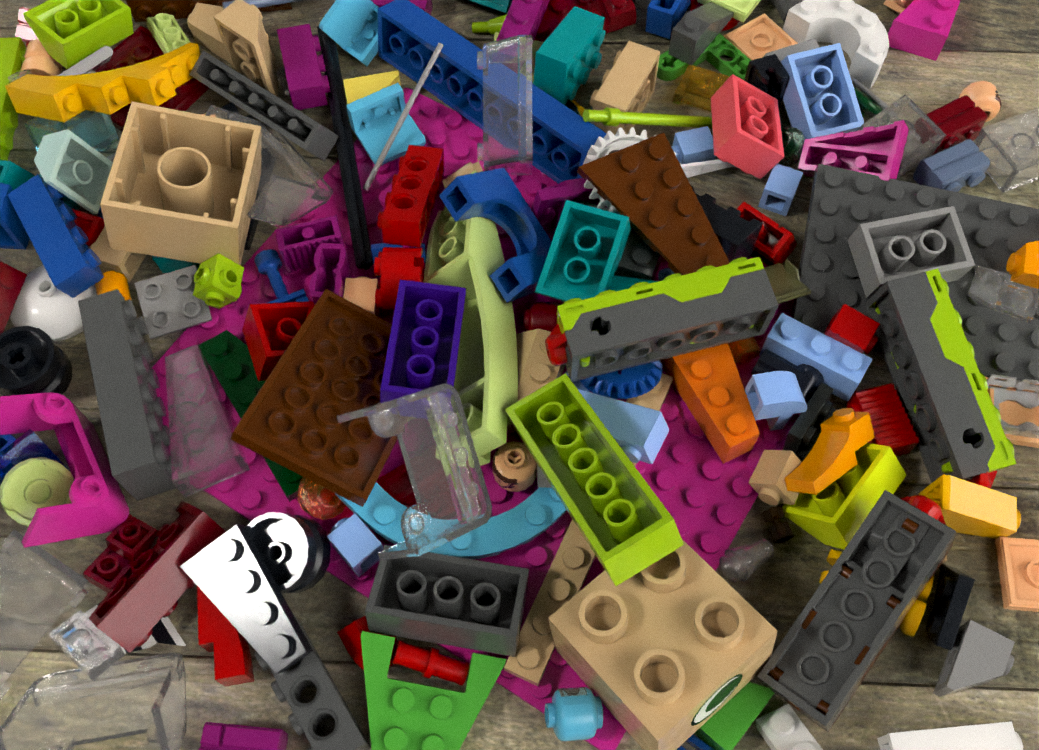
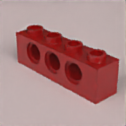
M409 145L405 156L400 157L399 172L394 174L392 179V191L387 192L385 209L380 211L378 215L377 226L378 230H382L383 243L411 247L421 246L444 176V149Z

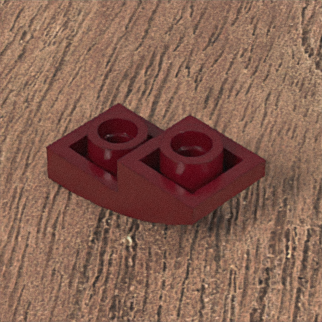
M129 514L128 518L118 525L105 539L108 547L83 572L85 580L109 593L119 579L131 576L134 560L141 552L149 550L156 538L157 529Z

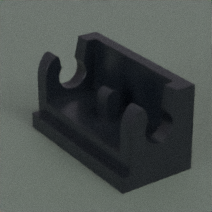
M776 54L749 61L744 81L778 99V106L780 108L789 80V75Z

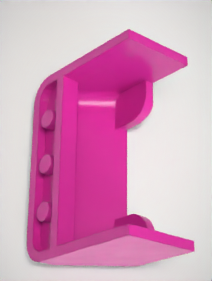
M49 392L0 396V435L54 430L74 478L69 489V497L72 503L37 508L22 540L23 547L112 532L118 525L122 524L128 518L129 507L118 481L112 476L110 462L93 423L67 397L59 393Z

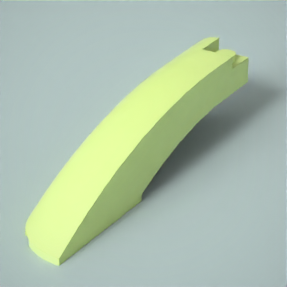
M445 206L443 211L438 212L430 230L423 283L466 288L450 421L439 420L436 458L454 466L477 467L490 463L491 451L506 443L507 426L512 424L505 409L518 402V355L512 301L508 303L505 301L490 277L493 272L505 263L495 222L484 217H474L455 222Z

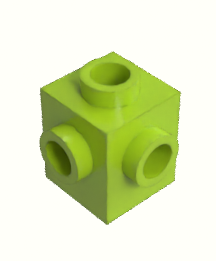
M219 253L199 265L194 275L195 287L193 296L201 299L208 306L218 309L235 302L242 293L241 282L244 267Z

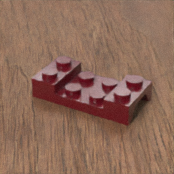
M550 0L534 40L545 42L574 6L605 17L603 30L606 31L605 34L636 24V7L632 0Z

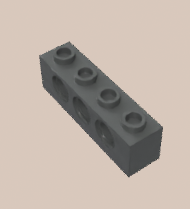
M294 615L313 649L310 654L298 662L294 669L276 673L257 651H254V655L262 669L266 671L270 668L276 679L271 683V687L281 703L287 700L293 711L288 716L290 723L299 736L305 733L311 744L306 750L370 749L371 746L310 638ZM308 686H316L317 693L315 698L309 703H301L300 695L302 691ZM326 718H334L335 728L333 732L326 737H320L318 726L321 721Z

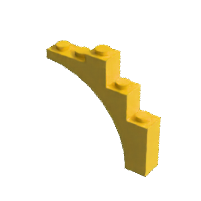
M189 42L169 53L134 65L81 75L41 76L26 74L5 85V88L16 113L64 123L85 110L111 115L132 101L159 106L174 97L177 87L194 78L189 74L201 53L197 43Z

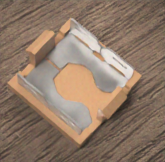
M996 374L985 377L991 401L1000 412L1001 426L1006 438L1015 445L1039 448V381L1030 379L1018 381L1016 377Z

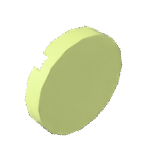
M46 457L29 458L16 464L5 475L0 486V502L8 516L18 524L29 526L37 508L72 503L69 497V489L74 478L71 472L56 460Z

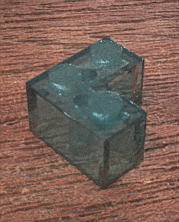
M89 110L83 111L65 123L40 117L25 123L36 151H38L44 135L67 129L98 152L108 150L111 144L119 140L110 115Z

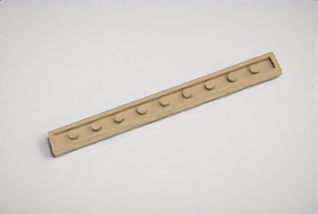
M662 373L659 383L652 390L641 396L628 398L627 402L660 411L674 377ZM573 519L520 631L516 656H509L504 666V671L537 687L555 649L548 617L581 590L596 557Z

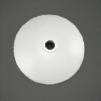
M44 265L27 274L11 312V322L15 327L31 326L40 328L54 342L76 336L84 331L78 301L96 296L95 284L72 298L53 285Z

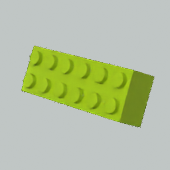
M566 373L505 409L520 438L615 586H618L684 545L673 517Z

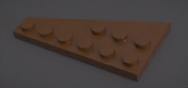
M664 132L579 166L577 173L584 180L587 178L598 190L597 193L604 201L608 200L620 212V215L629 217L632 230L654 252L657 251L669 263L667 266L675 274L686 275L694 273L705 266L719 267L730 263Z

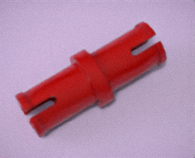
M400 640L396 645L391 664L401 665L422 672V677L430 679L431 676L457 683L460 686H463L470 664L469 662L459 661L439 654V649L431 647L430 650L403 643Z

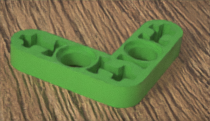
M719 33L692 66L669 55V50L661 54L657 77L663 81H672L707 60L727 79L734 74L744 80L749 61L751 60ZM727 55L732 57L733 60L724 61L720 56Z

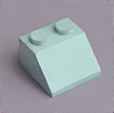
M68 129L44 135L34 159L43 180L93 215L98 214L113 162Z

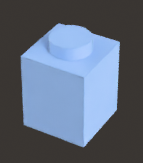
M708 126L675 133L673 146L671 147L676 153L679 163L688 164L715 160L713 136Z
M780 164L774 166L763 190L758 207L787 216L803 172Z
M355 513L350 518L339 520L332 527L331 533L327 535L333 548L358 577L364 574L381 558L383 551L382 543Z

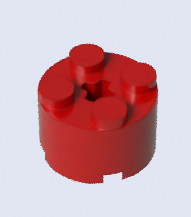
M384 247L382 251H379L378 257H375L374 261L375 276H380L379 289L375 291L376 308H383V311L395 310L400 280L423 282L425 271L424 257H421L423 248Z

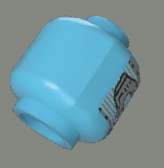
M587 687L557 689L552 696V703L545 704L546 727L553 728L556 737L560 741L589 740L593 738L597 729H601L603 726V707L600 697L594 696L593 692Z

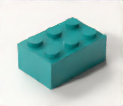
M574 6L536 51L533 84L564 105H566L568 100L572 101L580 85L586 84L590 72L593 69H597L602 59L600 46L604 41L606 33L603 30L605 17Z

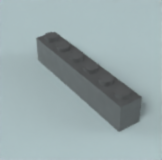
M204 50L189 74L323 161H325L339 138L338 135Z

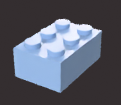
M840 43L787 55L781 61L789 75L783 101L798 149L803 148L805 139L840 132H854L865 126Z

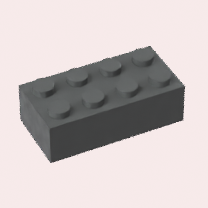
M384 545L365 609L369 632L515 657L528 591L529 569Z

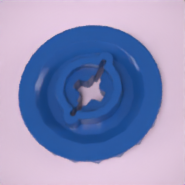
M658 360L622 369L621 374H618V371L579 381L586 389L598 395L613 399L634 398L649 392L659 383L662 377L663 363Z

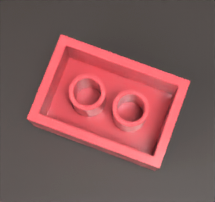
M732 74L711 97L714 155L721 161L740 168L744 173L762 179L784 158L778 99Z

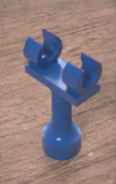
M264 250L256 255L254 262L261 274L268 276L277 298L268 303L309 301L304 289L288 294L279 272L282 261L276 250Z

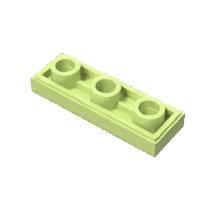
M159 13L155 17L146 18L147 27L164 54L190 42L173 15Z

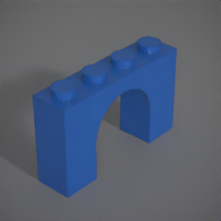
M505 168L457 176L439 195L455 222L474 217L488 218L506 231L516 248L517 256L509 258L490 275L501 295L508 303L535 293L552 241Z

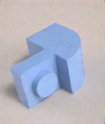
M790 371L753 374L744 389L755 420L766 419L770 431L783 429L793 414L807 411V404L796 375Z

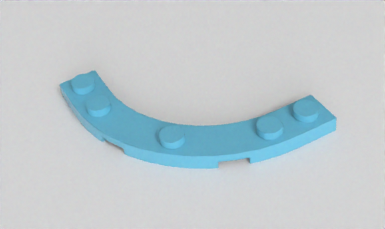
M377 482L363 507L335 493L363 523L393 544L397 543L408 549L467 559L496 556L503 551L515 548L521 544L524 545L545 532L567 511L554 489L539 487L525 501L502 514L486 519L462 522L436 519L413 511L395 500Z

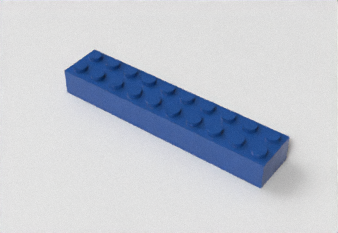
M394 0L378 8L379 57L418 83L438 43H442L444 46L422 86L424 89L558 184L565 180L582 178L577 173L579 166L583 165L591 145L595 144L599 136L605 137L606 133L590 122H584L583 117L409 0Z

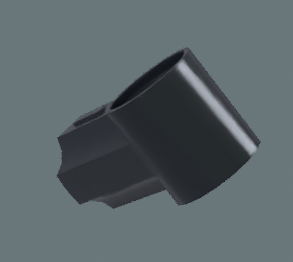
M768 349L763 351L751 372V375L772 371H790L794 373L806 404L821 382L823 383L824 381L823 375L816 368L806 364L796 366Z

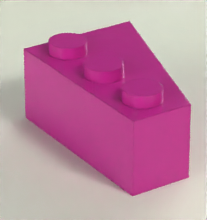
M914 0L893 20L888 32L889 47L936 61L949 35L960 0Z
M900 120L890 125L870 126L859 131L840 132L805 139L798 169L806 177L814 178L817 165L823 164L879 176L880 180L889 182L890 178L897 179L909 129L905 121Z

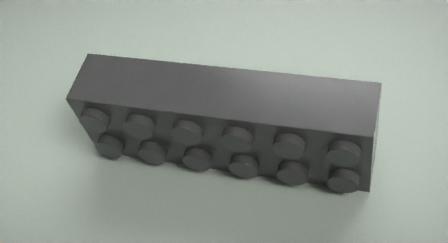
M118 289L79 300L78 304L112 476L137 501L178 488L175 475L179 474L180 470L173 454L170 455L169 445L173 444V439L168 426H164L162 417L166 416V409L161 397H157L156 389L160 388V383L155 370H151L150 362L154 361V356L148 342L145 343L143 335H147L148 330L143 317H137L132 301L130 299L125 300Z

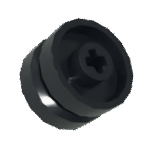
M21 326L11 328L0 334V394L2 396L49 392L63 394L66 392L72 380V365L67 355L47 333L40 328Z
M268 512L254 518L245 527L281 593L303 592L313 588L324 577L330 564L331 546L327 533L317 521L303 515Z

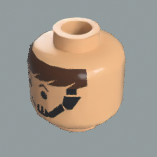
M978 81L971 83L959 95V98L967 95L975 103V107L979 106L987 114L985 122L992 120L1001 110V99L996 86L991 82Z
M508 442L499 447L495 452L492 462L493 475L501 488L509 492H520L533 484L537 477V463L524 443Z

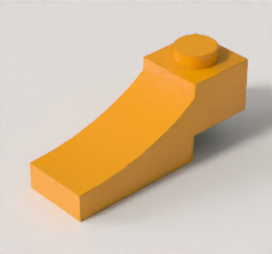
M842 408L834 411L833 416L820 424L822 431L809 454L795 470L784 478L787 491L817 495L858 465L855 451L875 438L869 412H854L852 408Z

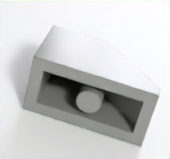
M972 620L961 625L952 651H948L933 693L942 697L988 683L1001 676H1006L1014 663V656L1011 655V651L1015 642Z

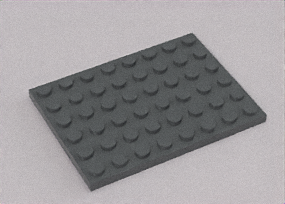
M823 164L817 165L814 173L799 267L800 281L811 290V294L794 299L792 318L824 333L833 315L844 303L868 316L864 303L869 298H866L848 244L849 237L863 223L954 206L975 266L959 280L947 282L953 307L961 316L963 332L967 341L974 348V359L978 369L985 377L996 374L1016 377L1018 381L1023 379L1039 381V291L1009 285V272L1006 270L1008 258L1012 253H1015L1028 242L1039 241V209L891 178L888 182L872 174ZM877 340L867 355L884 358Z

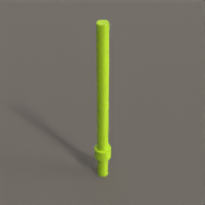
M607 107L604 110L585 109L583 112L584 122L602 123L604 126L616 127L619 124L690 128L708 126L709 129H712V117L622 112L618 108Z

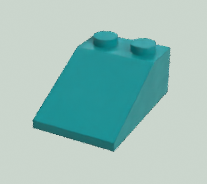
M566 200L535 293L565 302L573 298L584 300L596 297L600 292L608 290L621 261L631 231L629 217Z

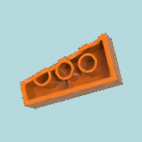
M728 343L660 360L663 363V369L666 374L674 377L673 385L723 464L753 449L760 432Z

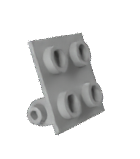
M196 264L134 283L150 340L212 321L208 305L201 299L193 296L195 287L194 275L197 271Z

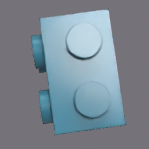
M336 0L321 20L319 28L344 51L366 67L378 52L379 7L371 0Z
M399 83L383 88L346 105L351 129L374 164H376L406 106L404 92ZM409 113L382 165L405 155L409 145L425 146V136Z

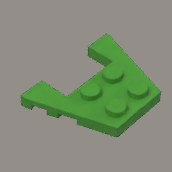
M362 631L361 646L371 750H459L505 666L506 659L472 652L464 692L388 678L387 675L396 637Z

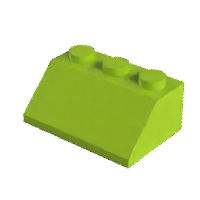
M48 0L23 13L25 20L47 53L66 69H69L104 46L111 47L134 34L131 8L121 0Z

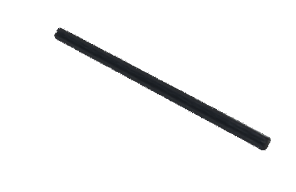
M318 26L321 54L323 55L326 69L325 75L328 77L331 91L328 93L333 128L334 133L339 136L336 146L355 263L358 269L368 270L374 263L352 132L346 108L347 103L337 45Z

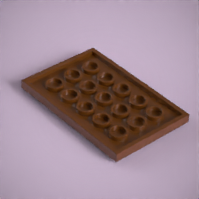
M325 289L237 424L230 439L363 507L409 417L380 413V389L392 324Z

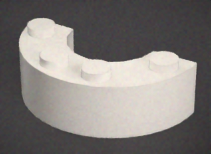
M803 0L788 10L783 30L797 43L816 38L817 42L840 43L841 48L848 53L851 59L849 74L867 89L874 85L889 49L887 31L875 13L856 4L853 0Z

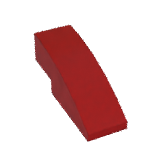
M197 586L198 645L209 653L214 652L215 680L225 687L254 682L252 657L247 640Z

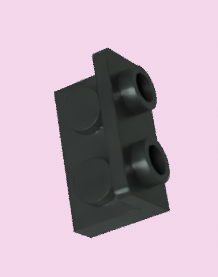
M821 382L807 403V411L799 415L788 432L782 450L793 451L801 461L806 458L822 431L820 424L833 416V412L836 411V409L832 408L834 404L829 401L833 388Z

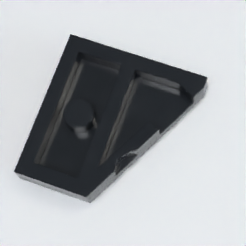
M942 564L940 568L933 611L928 617L926 631L929 632L928 638L936 646L952 651L975 579L945 564Z

